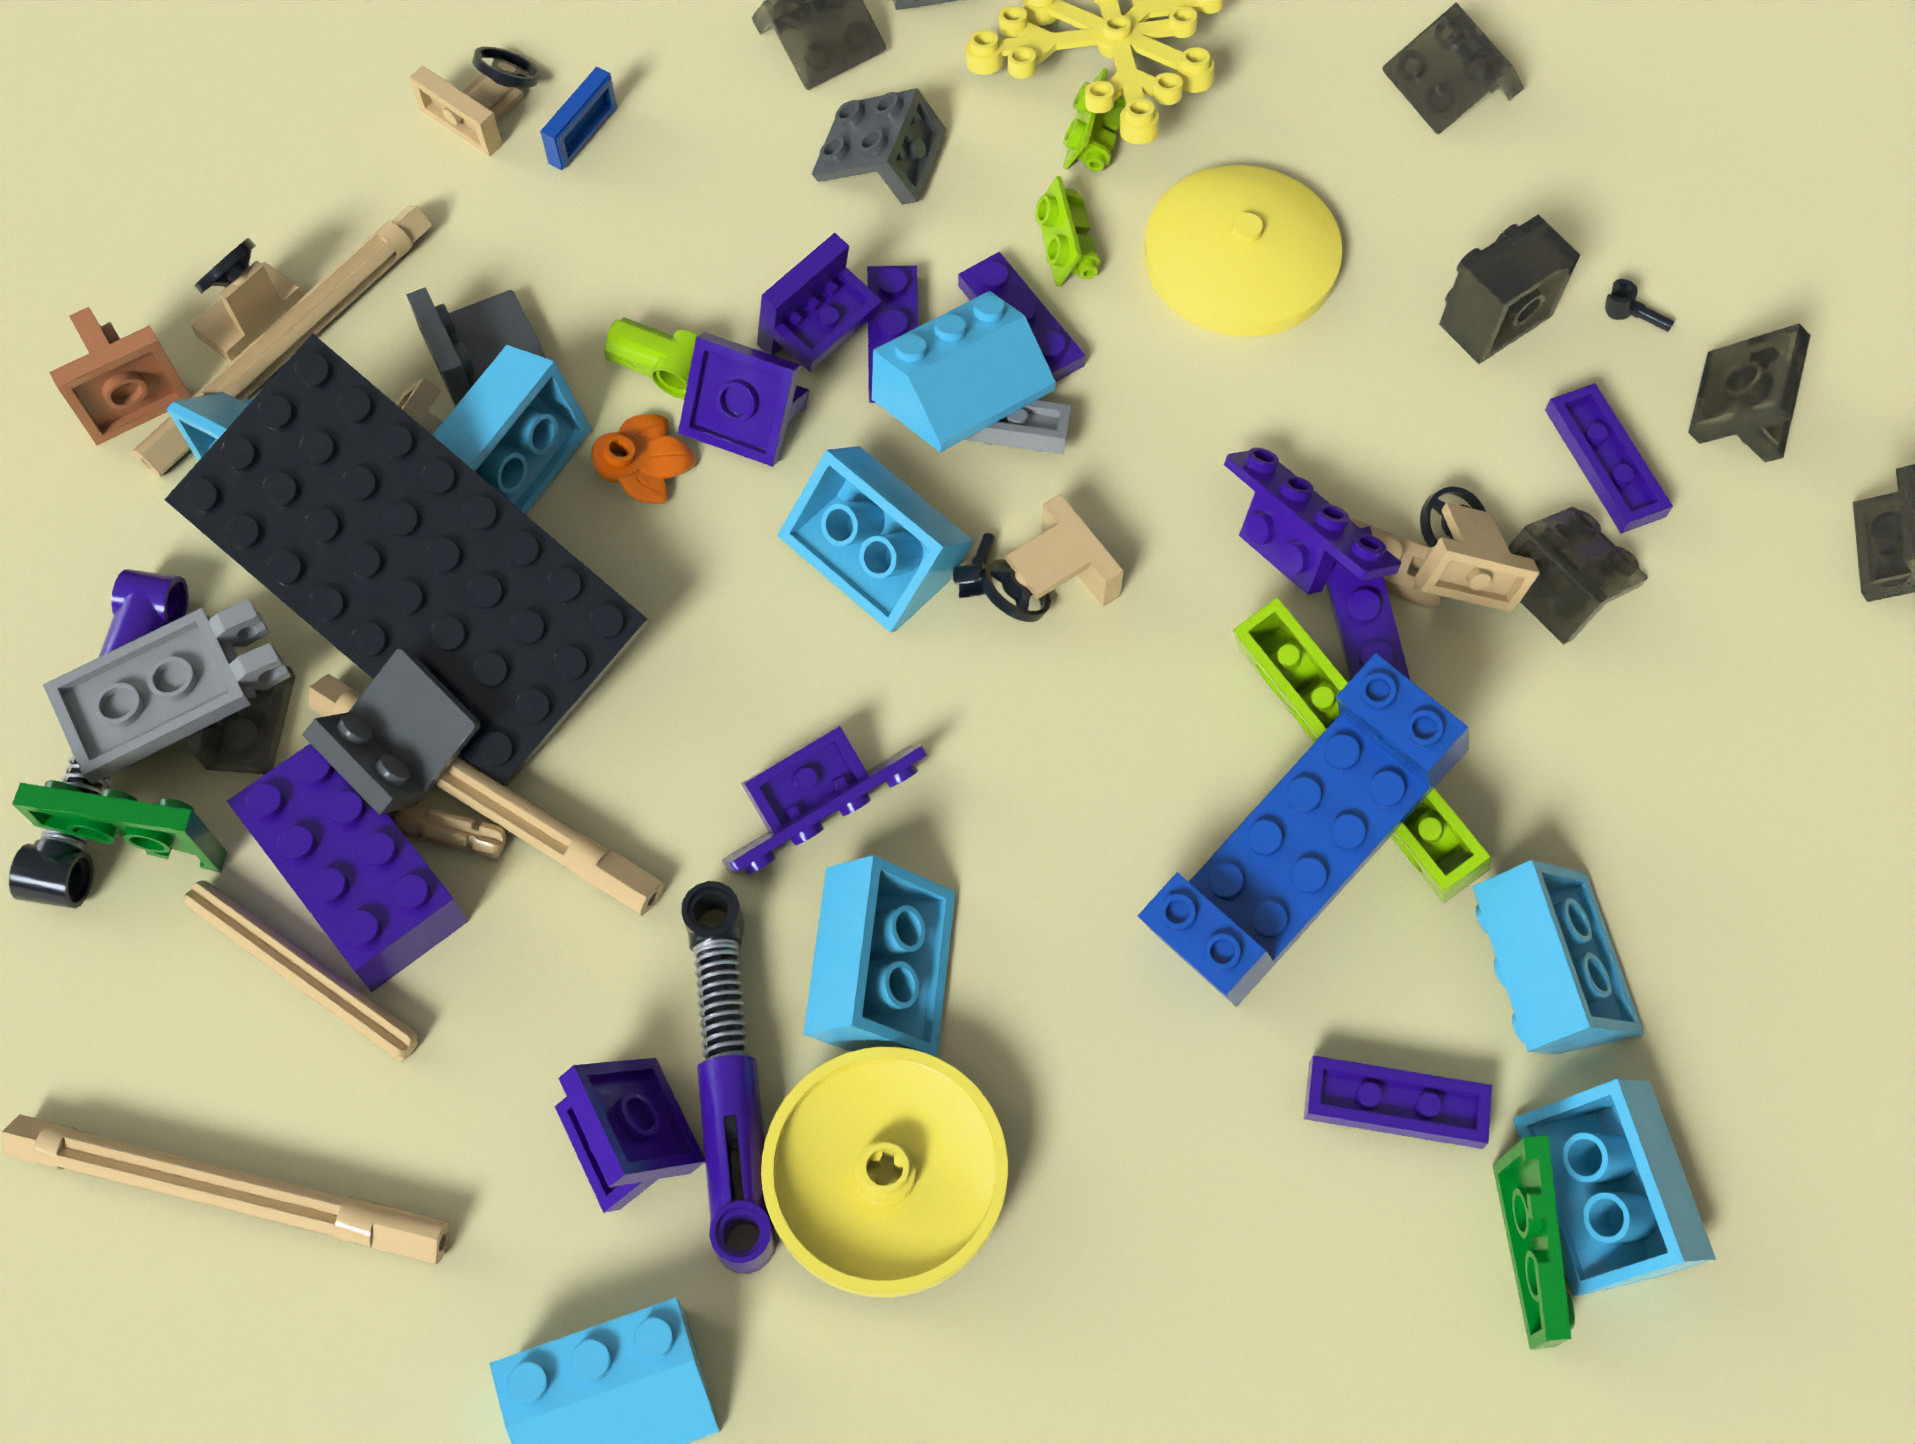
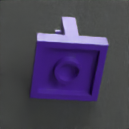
M835 232L765 291L761 297L757 345L765 353L773 356L784 348L809 372L881 310L883 301L846 268L849 245Z
M703 332L696 337L678 434L773 467L780 461L788 422L806 408L810 389L797 385L801 365Z
M656 1058L573 1065L558 1078L567 1097L559 1102L555 1109L603 1213L621 1210L658 1179L691 1174L705 1163L700 1147Z

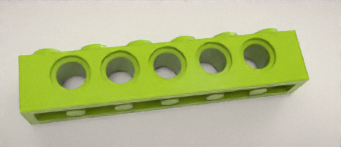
M1276 597L1234 628L1233 633L1239 650L1315 743L1340 715L1336 696L1348 682L1278 597ZM1435 788L1390 836L1444 904L1490 870L1491 856Z

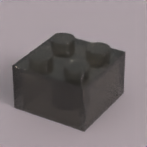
M1539 214L1520 226L1512 224L1498 236L1494 243L1483 250L1480 248L1471 250L1459 262L1456 268L1458 275L1453 288L1445 297L1447 304L1439 325L1478 364H1481L1553 316L1580 254Z

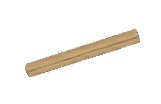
M204 880L198 881L185 894L184 904L192 912L395 1060L404 1061L415 1050L420 1039L414 1030L212 884Z

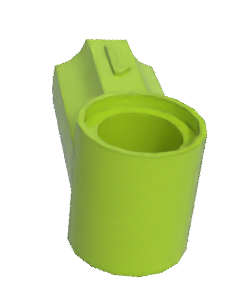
M623 317L621 320L615 319L607 332V341L603 350L606 360L647 375L665 393L684 399L695 341L699 335L688 330H677L672 336Z

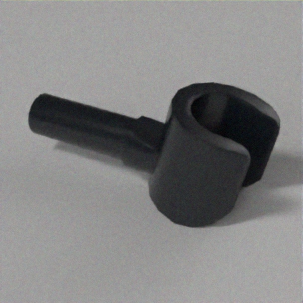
M1618 279L1613 283L1612 292L1607 295L1605 310L1610 318L1623 320L1632 315L1669 332L1674 320L1636 301L1638 289L1633 282L1626 279Z
M983 534L971 565L953 568L954 583L959 585V598L985 594L981 585V574L988 565L987 561L995 542L993 534Z

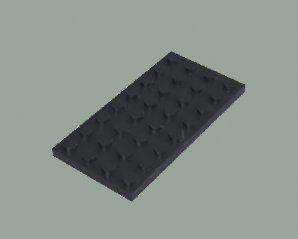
M313 333L164 499L372 679L377 676L397 649H409L480 722V728L459 754L480 772L503 786H508L650 623L649 619Z

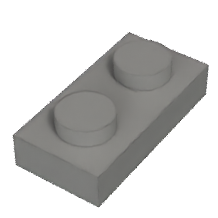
M1035 400L965 440L989 445L995 444L1030 449L1038 452L1064 454L1072 405Z

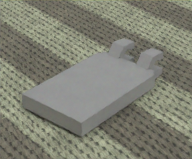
M249 599L217 612L211 618L203 608H200L43 684L80 771L91 784L252 705L250 700L257 697L255 690H268L291 677L280 655H277L271 643H267L240 656L237 655L234 647H246L270 634L259 612H256Z

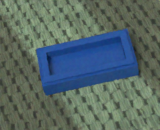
M596 66L540 131L548 164L560 170L566 168L617 108L612 78L609 72Z

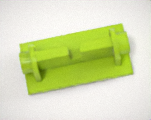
M1103 68L1094 81H1105L1108 69ZM1084 82L1073 103V108L1078 110L1077 116L1070 124L1063 140V145L1068 147L1063 168L1068 169L1074 160L1078 159L1084 162L1089 170L1098 172L1103 170L1111 161L1117 136L1114 133L1119 128L1120 113L1125 107L1123 95H1121L1114 101V107L1106 113H1093L1085 106V88L1090 83Z
M1056 176L1046 193L1040 197L1036 206V221L1041 227L1046 246V259L1051 265L1056 286H1061L1070 273L1079 274L1081 279H1091L1098 274V268L1101 264L1093 236L1081 235L1087 234L1090 230L1084 198L1074 189H1064L1061 176Z

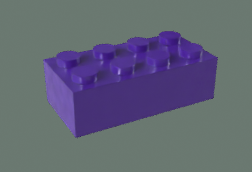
M308 744L227 800V803L371 992L375 991L468 922L454 898L387 813L379 815L311 744Z

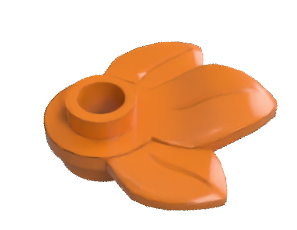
M657 414L636 415L627 419L620 427L618 433H607L599 437L595 441L591 452L592 463L597 473L603 479L612 483H620L628 496L640 502L651 504H664L667 499V487L664 480L691 470L695 467L697 459L684 442L673 436H666L669 421L667 418ZM612 453H619L624 457H618L613 455Z

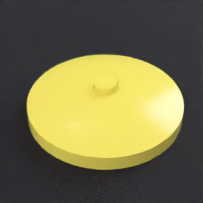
M1250 165L1212 167L1180 180L1155 205L1147 224L1144 242V261L1148 277L1158 295L1172 310L1184 319L1204 329L1220 334L1243 337L1264 336L1282 332L1299 325L1315 314L1324 305L1335 286L1343 254L1342 239L1337 222L1326 204L1312 190L1285 174Z
M901 1047L864 1048L845 1053L820 1065L807 1074L785 1097L769 1126L764 1143L761 1164L762 1190L769 1216L780 1240L789 1253L811 1274L831 1286L857 1295L870 1297L906 1296L937 1286L954 1276L980 1252L988 1241L1000 1217L1006 1195L1008 1180L1006 1143L997 1116L988 1100L979 1088L955 1067L937 1057L913 1049Z

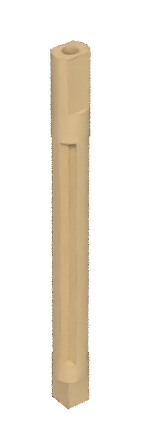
M418 205L407 206L392 221L388 220L191 398L224 392L243 402L285 364L312 333L314 335L318 334L412 248V244L433 224ZM170 416L134 448L132 452L151 473L161 477L190 450V447Z
M327 674L309 686L308 707L324 717L347 713L362 694ZM459 756L452 761L434 784L641 916L659 901L665 886L663 881L589 835L579 832L509 787L501 785Z
M21 1114L2 1131L3 1156L58 1170L66 1169L334 1236L338 1240L438 1264L441 1261L448 1246V1220L351 1196L344 1197L78 1131L73 1127Z

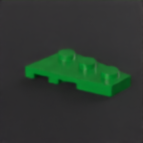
M49 780L45 782L44 786L20 783L12 805L36 827L104 844L113 843L117 835L122 836L127 843L146 850L147 855L168 860L173 849L196 855L201 861L200 868L219 873L222 871L227 856L225 848L196 815L194 808L179 800L162 798L159 799L158 804L138 801L134 796L118 790L105 789L101 795L81 792L80 789L68 783Z
M1548 1135L1523 1137L1492 1165L1530 1350L1554 1348L1572 1339L1571 1329L1575 1325L1574 1306L1565 1285Z

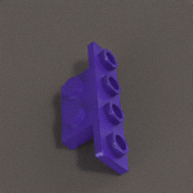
M1251 448L1248 451L1227 454L1224 466L1255 491L1239 536L1304 593L1309 595L1323 591L1335 560L1339 561L1361 580H1370L1398 573L1402 562L1386 549L1385 544L1380 539L1368 535L1349 519V515L1343 509L1331 505L1314 491V487L1309 481L1296 476L1281 464L1276 454L1263 448Z
M835 726L741 783L742 787L769 832L724 858L722 862L727 871L737 872L743 869L746 875H750L776 859L772 850L791 839L796 846L809 840L824 829L820 822L822 819L837 810L840 811L842 816H846L871 801L868 791L885 781L889 787H893L907 780L918 772L914 763L927 756L922 745L909 746L869 771H866L842 728Z

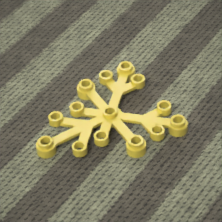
M1022 0L1023 8L1008 6L999 12L1000 33L1013 38L998 39L995 32L980 30L971 35L965 47L966 65L973 73L981 75L995 73L1003 67L1004 56H1008L1009 74L1015 78L1024 79L1033 76L1036 73L1037 66L1056 50L1097 45L1098 51L1103 56L1113 59L1116 73L1108 81H1094L1086 86L1085 106L1093 113H1106L1114 107V101L1123 95L1125 108L1120 113V135L1129 143L1146 144L1155 140L1159 134V112L1150 100L1145 99L1144 93L1152 96L1159 104L1173 105L1182 99V90L1191 93L1203 92L1209 89L1214 82L1215 63L1207 50L1193 47L1182 52L1158 42L1154 38L1171 36L1187 38L1194 35L1197 31V12L1205 14L1217 13L1223 8L1224 0H1131L1133 7L1124 15L1121 13L1118 0H1093L1099 4L1102 17L1062 0ZM1169 16V19L1147 21L1149 18ZM1059 19L1080 28V30L1053 33L1039 26L1050 25ZM1133 52L1175 69L1176 74L1162 73L1154 77L1138 70Z

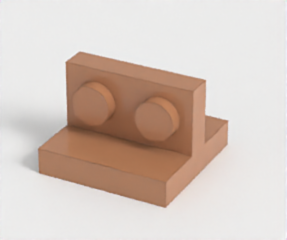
M89 307L69 315L89 354L49 373L56 387L96 445L104 443L168 412L166 409L173 401L191 398L150 325L120 339L112 323L108 322L101 326Z

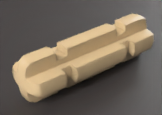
M422 805L398 810L394 821L404 836L416 839L425 836V841L465 852H469L473 848L476 850V855L491 859L500 857L507 839V834L501 826L486 822L481 823L479 826L475 824V819L437 809H431L430 812L425 811V806Z

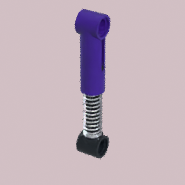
M133 569L123 570L118 575L112 590L111 605L114 616L99 657L185 616L189 599L188 586L185 579L175 575ZM74 755L69 757V765L64 769L66 774L61 777L62 782L77 787L81 792L101 795L103 791L101 789L109 787L105 780L111 779V775L91 784L82 775ZM46 829L41 833V839L36 840L34 844H25L17 851L9 872L10 893L14 899L75 909L86 900L93 881V861L89 853L85 852L87 850L85 845L90 841Z
M706 881L695 885L687 892L682 901L681 914L688 932L689 949L694 952L693 956L696 958L694 966L697 968L695 976L698 978L696 986L699 988L697 996L700 998L697 1005L701 1008L698 1015L702 1018L699 1025L703 1028L700 1035L704 1038L701 1046L705 1049L702 1056L706 1059L698 1064L697 1074L710 1211L709 1237L718 1259L727 1269L735 1273L750 1274L761 1270L769 1263L775 1252L776 1238L762 1190L761 1164L765 1140L757 1060L744 1051L749 1044L742 1040L748 1034L741 1030L747 1024L741 1020L746 1013L740 1010L745 1003L739 1000L744 993L738 990L743 983L737 980L742 973L736 970L741 965L736 959L740 955L738 947L742 943L741 937L744 932V920L735 892L721 882ZM710 910H722L728 914L722 923L713 927H707L699 923L702 915ZM731 1149H739L744 1201H735ZM741 1224H751L759 1229V1238L756 1244L751 1249L743 1252L730 1249L727 1246V1237L731 1230Z

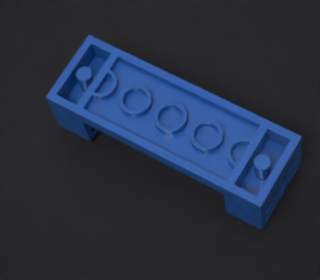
M1377 653L1369 659L1336 696L1340 712L1337 719L1188 882L1177 872L1138 915L1141 921L1158 938L1235 1007L1243 1001L1469 750V727Z

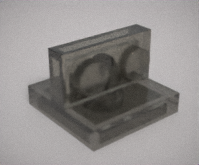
M1798 323L1708 351L1688 433L1699 444L1736 434L1765 463L1784 458L1811 337L1806 329Z
M1915 464L1896 468L1898 492L1853 502L1861 594L1867 602L1915 593Z

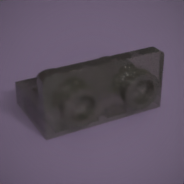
M290 666L286 667L291 677L268 690H255L257 697L250 700L252 705L186 737L187 746L206 770L265 775L274 768L296 677Z

